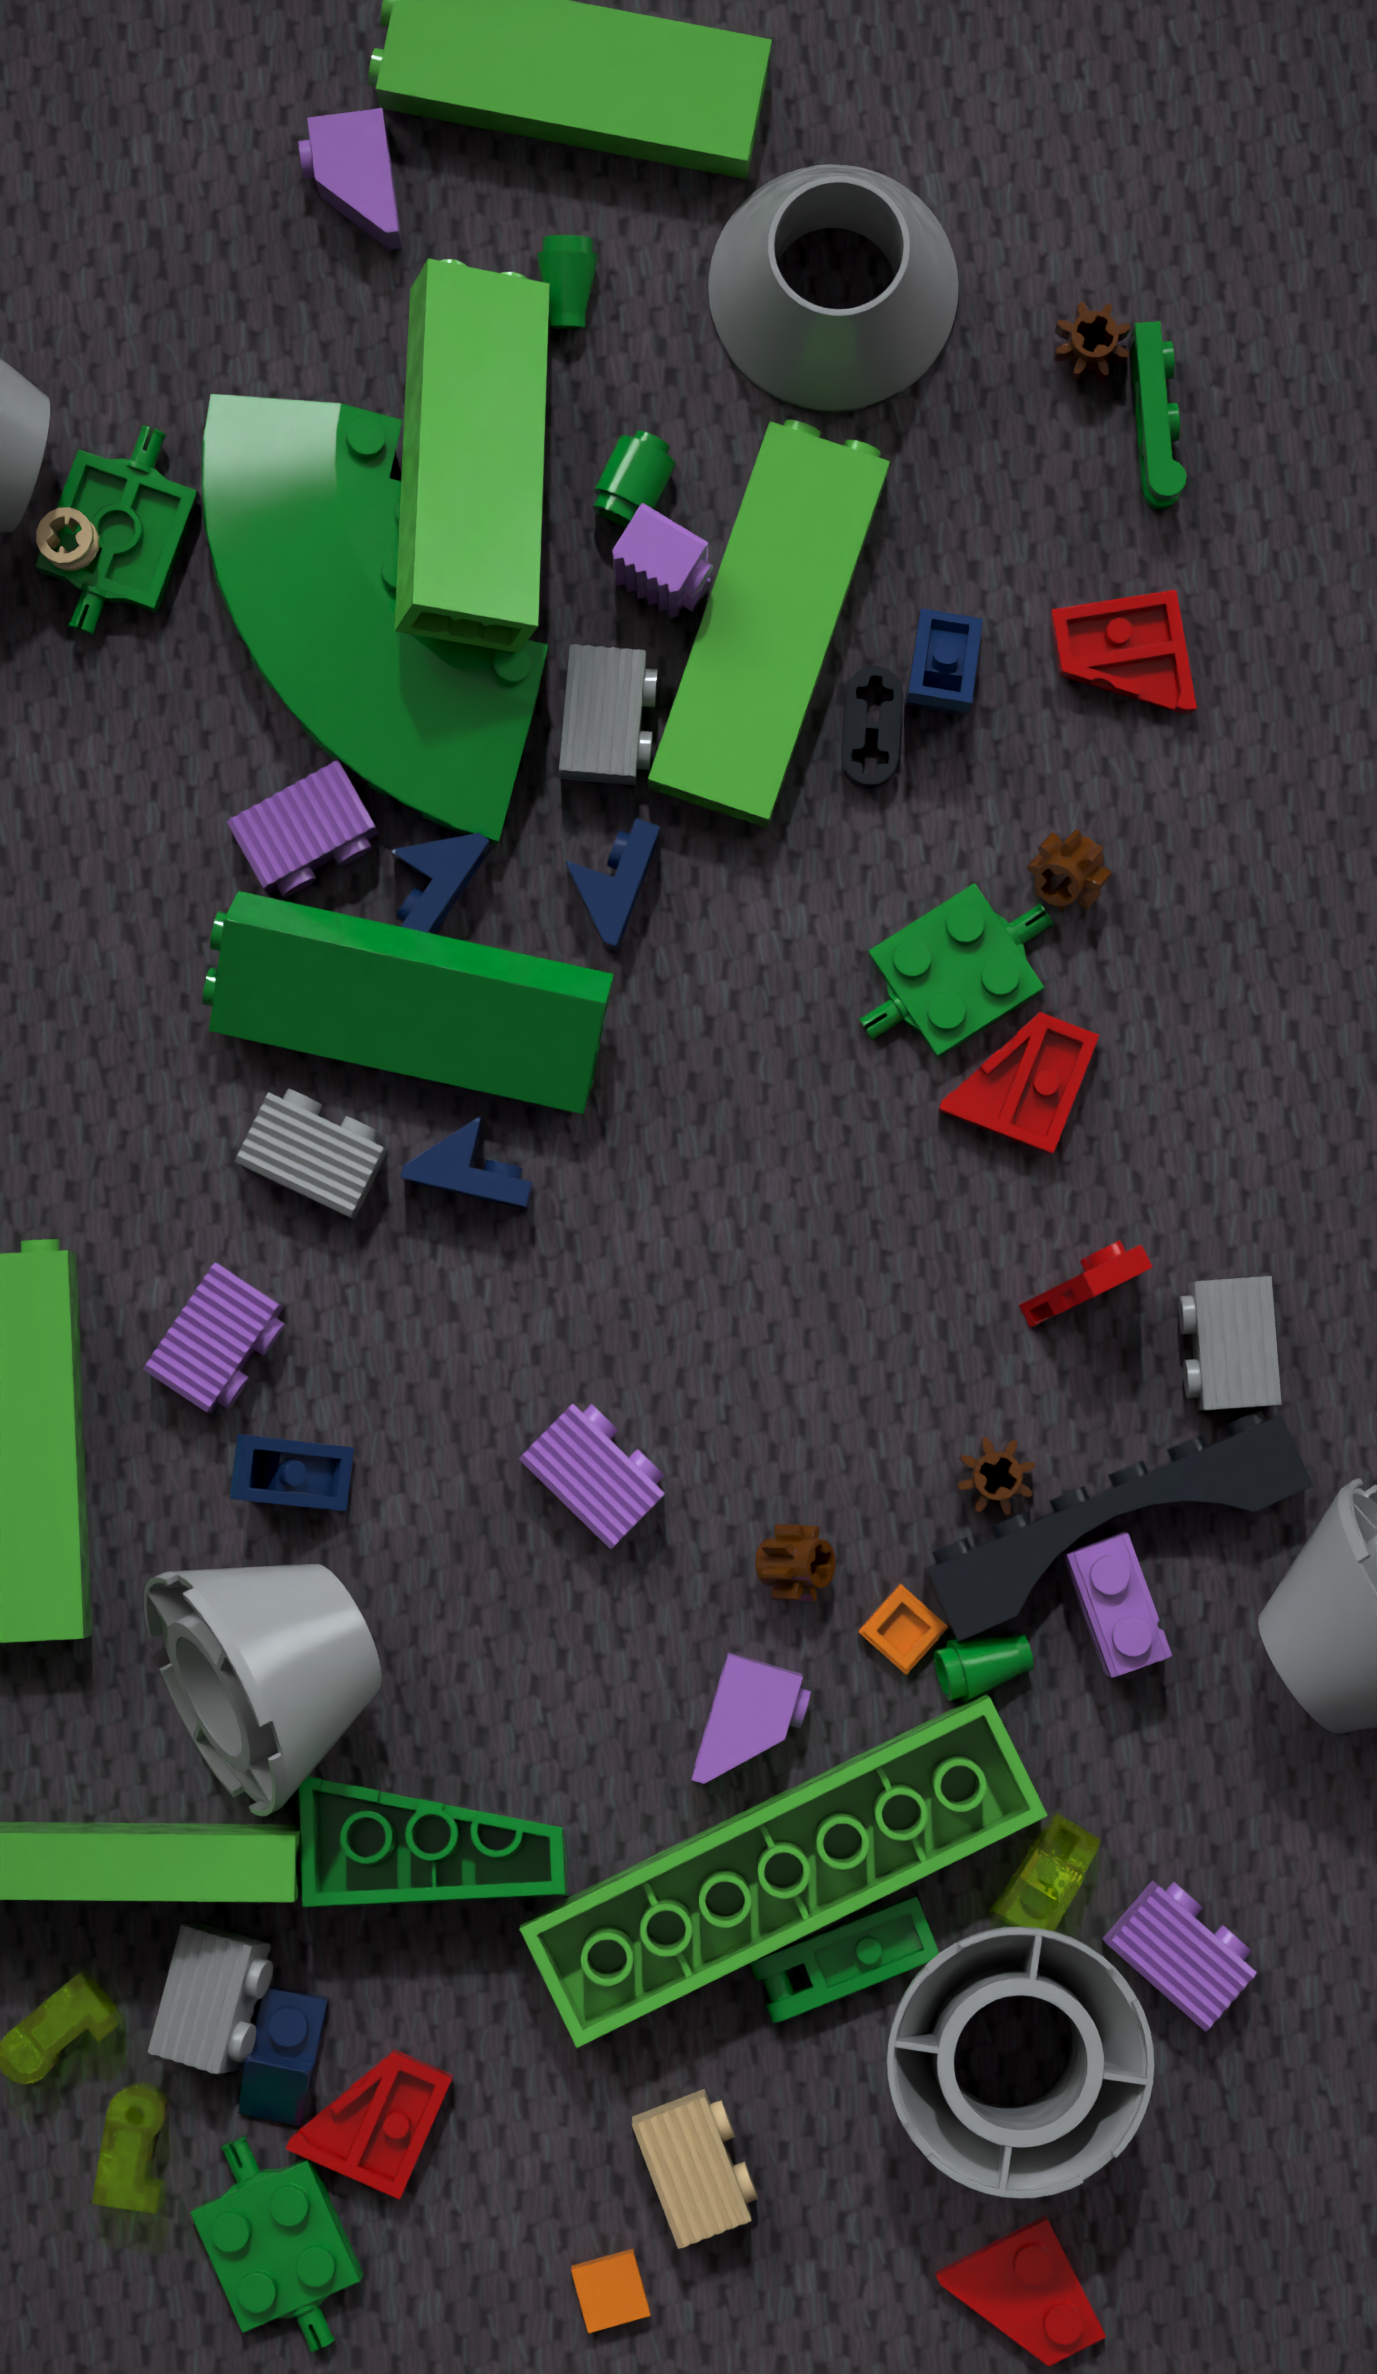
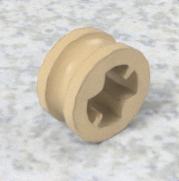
M70 507L57 508L48 512L40 521L36 531V542L41 553L53 565L65 571H75L88 566L96 557L99 549V535L95 526L80 511ZM65 526H68L72 532H75L77 526H80L82 530L75 536L79 546L70 553L63 546L60 547L58 553L55 552L54 548L61 542L57 532Z

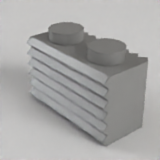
M570 645L559 764L560 779L636 785L637 769H650L652 732L641 731L643 707H655L658 669L646 668V651L628 648H607L603 646L594 647L591 645Z
M288 1089L283 1099L268 1092L242 1144L241 1150L236 1156L235 1162L355 1220L388 1152L384 1147L375 1143L380 1132L348 1116H345L341 1126L318 1116L323 1105L294 1090Z
M1272 1276L1194 1281L1189 1283V1296H1179L1178 1300L1181 1333L1192 1334L1194 1359L1184 1360L1183 1362L1186 1397L1197 1398L1198 1411L1282 1405Z
M200 1922L182 1924L148 2053L165 2059H171L174 2062L183 2063L187 2066H193L200 2070H207L214 2074L236 2071L240 2064L245 2062L246 2056L252 2052L255 2044L256 2026L251 2024L250 2019L254 2014V2005L257 1999H261L265 1995L272 1979L273 1964L267 1960V1955L271 1950L270 1943Z

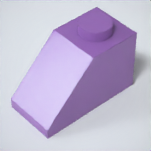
M378 108L307 118L310 140L298 141L304 179L315 178L320 198L389 250L402 249L387 127L383 109Z
M728 1652L692 1772V1780L705 1784L785 1740L789 1726L801 1728L811 1691L800 1688L803 1679L802 1674Z

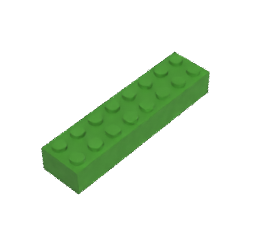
M984 1693L522 1920L520 1931L576 2048L1048 1815L991 1698Z

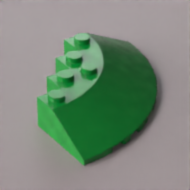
M211 394L201 456L204 530L214 563L213 571L217 587L228 615L231 614L237 630L251 653L250 659L268 687H273L287 708L301 722L300 727L335 761L340 759L363 779L367 780V786L385 797L389 794L403 804L422 812L421 817L449 830L464 835L480 833L489 839L490 843L497 845L532 718L548 645L528 640L519 653L394 631L401 481L390 479L389 477L403 420L342 403Z

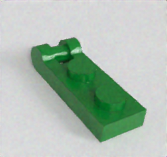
M1160 321L1135 323L1129 337L1141 488L1144 501L1150 507L1164 510L1176 503L1186 484L1187 477L1183 466L1172 459L1171 441H1179L1180 438L1178 404L1167 403L1166 380L1173 379L1175 373L1174 349L1172 341H1162Z
M914 1894L781 1947L749 1963L755 1980L762 1979L770 1998V2001L766 2002L765 2006L772 2023H776L926 1964L936 1957L939 1951L918 1898ZM804 1963L812 1985L794 1990L786 1970Z

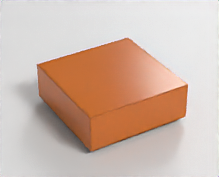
M899 1584L858 1632L907 1675L947 1630L948 1626L902 1584Z
M634 2248L571 2266L573 2280L588 2333L651 2316Z

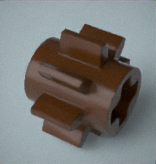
M1079 302L1075 310L1076 321L1074 324L1066 320H1058L1054 332L1058 337L1067 340V343L1061 344L1056 348L1053 359L1058 362L1068 359L1074 367L1072 381L1076 382L1079 380L1083 372H1095L1096 378L1102 384L1106 382L1109 375V361L1117 365L1126 364L1130 353L1125 348L1116 344L1128 336L1131 326L1130 324H1116L1110 316L1112 304L1107 303L1102 311H1088L1087 306L1083 302ZM1091 332L1102 336L1100 344L1095 348L1094 352L1087 351L1082 347L1084 339L1086 340Z
M1077 829L1064 842L1055 833L1049 834L1039 845V854L1027 866V870L1035 874V894L1037 897L1041 896L1049 904L1058 906L1061 912H1064L1075 900L1084 909H1088L1101 894L1099 889L1112 876V871L1103 867L1104 857L1102 851L1104 847L1097 845L1088 837L1081 836L1080 830Z
M983 1437L980 1443L983 1455L977 1459L969 1455H960L958 1458L962 1464L971 1469L970 1479L960 1481L956 1484V1488L960 1490L973 1488L979 1494L974 1503L975 1511L981 1512L990 1499L997 1500L1000 1511L1003 1515H1008L1011 1512L1009 1497L1015 1493L1025 1497L1032 1496L1033 1492L1021 1484L1022 1473L1029 1472L1036 1466L1034 1462L1019 1464L1013 1457L1017 1449V1441L1010 1440L1002 1452H994L990 1439ZM1001 1458L1007 1462L1004 1473L1012 1478L1011 1484L1008 1488L996 1487L992 1493H988L984 1489L987 1478L979 1473L980 1468L983 1464L995 1465Z
M774 1525L775 1538H767L759 1545L755 1558L756 1572L764 1585L773 1586L771 1593L773 1600L814 1602L817 1600L816 1588L826 1587L831 1582L836 1567L835 1553L828 1541L818 1539L820 1531L818 1526Z

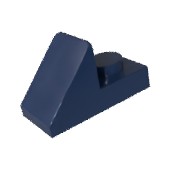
M920 609L904 707L966 717L970 713L982 630V618Z
M638 818L635 819L630 834L621 830L617 834L607 862L608 867L617 870L614 877L573 862H565L568 874L604 948L614 953H617L660 838L659 826Z
M480 833L391 850L395 861L430 883L425 891L415 887L403 902L396 915V919L403 923L401 927L435 934L492 850L490 840Z
M481 1117L471 1121L404 1164L400 1177L404 1182L525 1210L529 1208L534 1187L532 1181L521 1179L523 1168L515 1165L486 1160L484 1170L473 1168L483 1127Z
M238 1434L230 1499L346 1511L354 1447Z
M269 1985L267 1992L261 1999L256 2023L255 2044L252 2052L245 2058L239 2114L302 2126L329 2001L328 1997Z

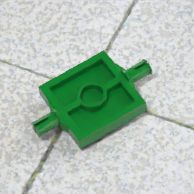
M141 426V431L130 460L106 459L80 449L77 451L57 508L70 507L78 510L95 526L99 535V549L92 562L82 569L65 571L53 565L40 552L35 565L40 573L69 582L81 592L68 627L80 633L83 631L86 635L94 636V630L105 601L126 602L158 613L200 498L197 490L169 481L154 469L167 435L155 428L152 431L149 426ZM68 526L61 528L57 532L61 542L54 548L55 552L58 553L61 546L69 553L74 551L79 546L75 536L82 528L77 526L75 532H72Z
M974 883L868 950L869 957L886 982L890 999L865 1016L858 1018L863 1029H866L868 1037L874 1041L875 1038L904 1021L906 1025L922 1036L938 1060L1043 993L1044 986L1027 962L1023 944L1047 928L1054 926L1049 914L1045 915V908L1038 903L1034 908L1008 923L1006 919L993 911Z
M246 2135L221 2146V2150L226 2156L236 2183L224 2195L194 2208L190 2214L242 2333L275 2318L296 2317L310 2352L318 2350L320 2346L323 2348L329 2345L335 2338L332 2336L319 2305L330 2294L360 2282L364 2274L315 2162L305 2158L285 2168L264 2169L260 2171Z

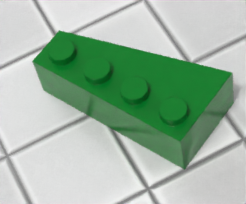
M309 1776L299 1786L303 1907L316 1909L568 1896L566 1831L562 1827L326 1781Z

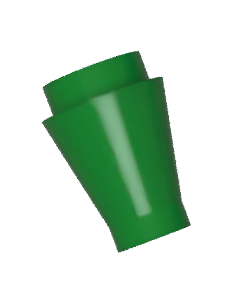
M578 235L543 237L542 252L536 253L541 282L550 284L548 328L585 329L586 311L599 254L593 253V238Z
M1022 1633L1010 1637L963 1639L959 1642L948 1640L946 1648L934 1652V1666L937 1679L948 1701L961 1698L967 1703L1019 1674L1033 1671L1034 1669L1031 1648L1025 1635Z

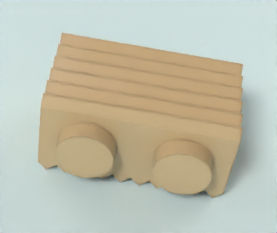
M705 2089L632 2116L633 2130L678 2249L751 2221V2211L748 2203L759 2198L745 2161L733 2165L725 2141L735 2138V2134L722 2100L710 2104Z

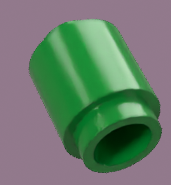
M637 430L634 437L621 435L594 488V493L598 497L592 507L593 510L610 522L627 528L642 503L655 510L676 467V462L668 455L670 446L655 435L641 430Z

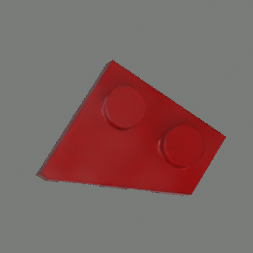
M1176 589L1051 609L1049 616L1059 675L1061 677L1181 714L1195 712L1197 706Z
M1039 1012L1009 1042L980 1065L979 1069L953 1092H950L941 1101L938 1111L1053 1155L1100 1035Z
M1121 1240L1079 1260L1085 1271L1084 1273L1019 1304L1029 1327H1033L1153 1268L1142 1244L1126 1251Z
M394 2049L295 2132L289 2139L285 2149L400 2200L453 2078V2074Z
M1046 2215L935 2272L942 2287L1048 2367L1106 2337Z

